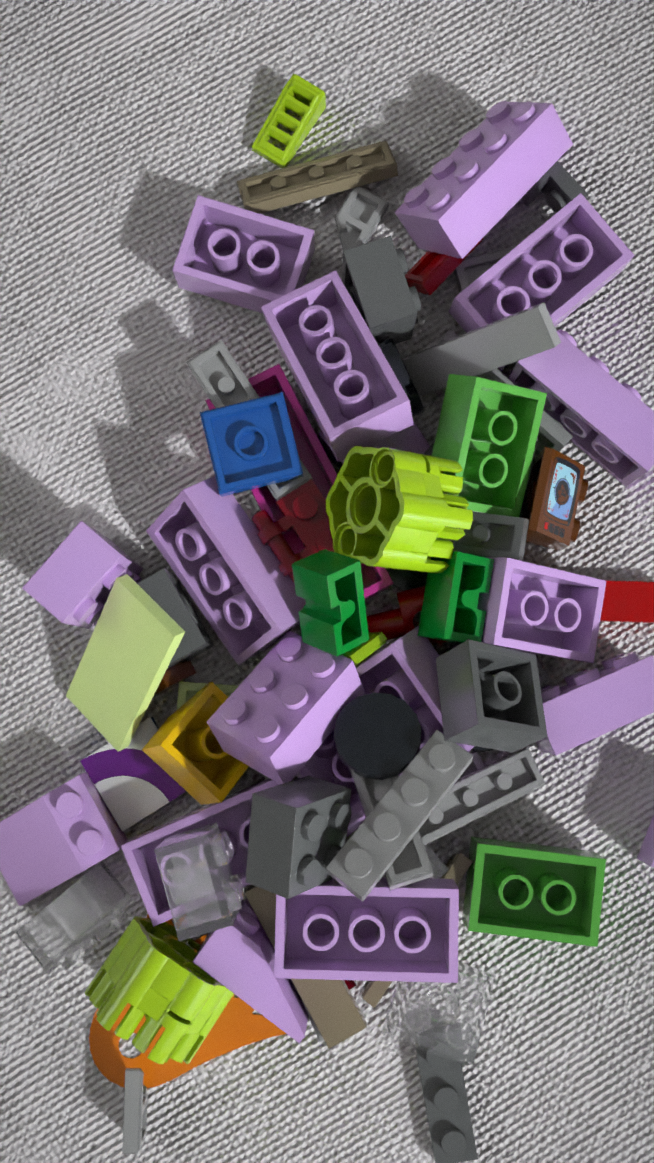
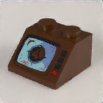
M545 447L533 461L522 518L529 519L526 537L527 544L561 551L568 547L570 542H575L577 539L580 519L575 518L578 503H583L588 490V479H583L584 465L548 447Z

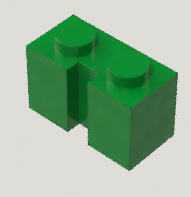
M323 549L292 563L296 596L306 599L303 609L298 611L303 642L338 657L368 641L369 633L360 560Z
M458 551L453 552L451 559L431 557V560L444 561L449 566L442 573H427L418 636L453 643H463L468 639L481 642L486 611L477 609L479 594H489L494 559Z

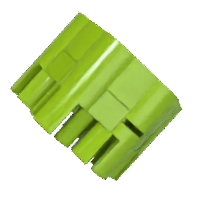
M355 446L351 448L326 498V512L329 517L334 552L360 560V563L367 566L429 573L444 572L449 565L444 561L431 560V557L451 559L454 547L450 540H459L465 535L464 529L470 530L473 521V511L467 509L469 506L467 500L462 496H456L462 490L463 477L443 474L444 471L460 473L462 471L461 465L451 459L388 447L379 449Z
M134 916L85 991V995L90 997L91 1003L98 1008L96 1014L98 1016L96 1018L97 1021L107 1031H110L127 1003L131 1005L114 1031L116 1036L124 1040H129L145 1015V1022L132 1040L133 1046L141 1053H145L159 1029L163 1026L165 1028L164 1032L147 1057L158 1064H164L170 1058L180 1063L184 1061L186 1064H189L234 993L193 963L201 947L199 943L167 922L153 927L150 918H143L141 916Z

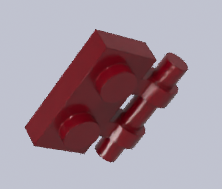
M312 479L276 501L277 506L284 515L283 518L274 522L266 509L261 510L251 518L260 531L257 536L263 545L268 544L281 563L278 568L284 577L289 576L293 583L292 563L323 549L334 552L329 517L326 512V500ZM291 529L294 530L305 549L296 554L283 537Z

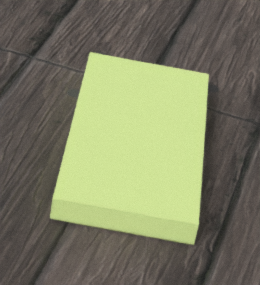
M128 574L116 578L66 694V697L118 752L129 746L185 634V631Z

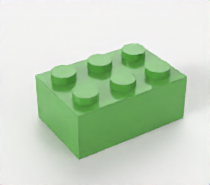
M449 374L432 456L455 460L461 465L462 471L460 473L444 471L443 474L463 477L462 490L456 496H462L469 503L467 509L488 514L511 517L520 516L547 393L476 376Z
M471 836L469 859L473 862L467 870L462 921L468 931L598 947L605 858L594 851Z

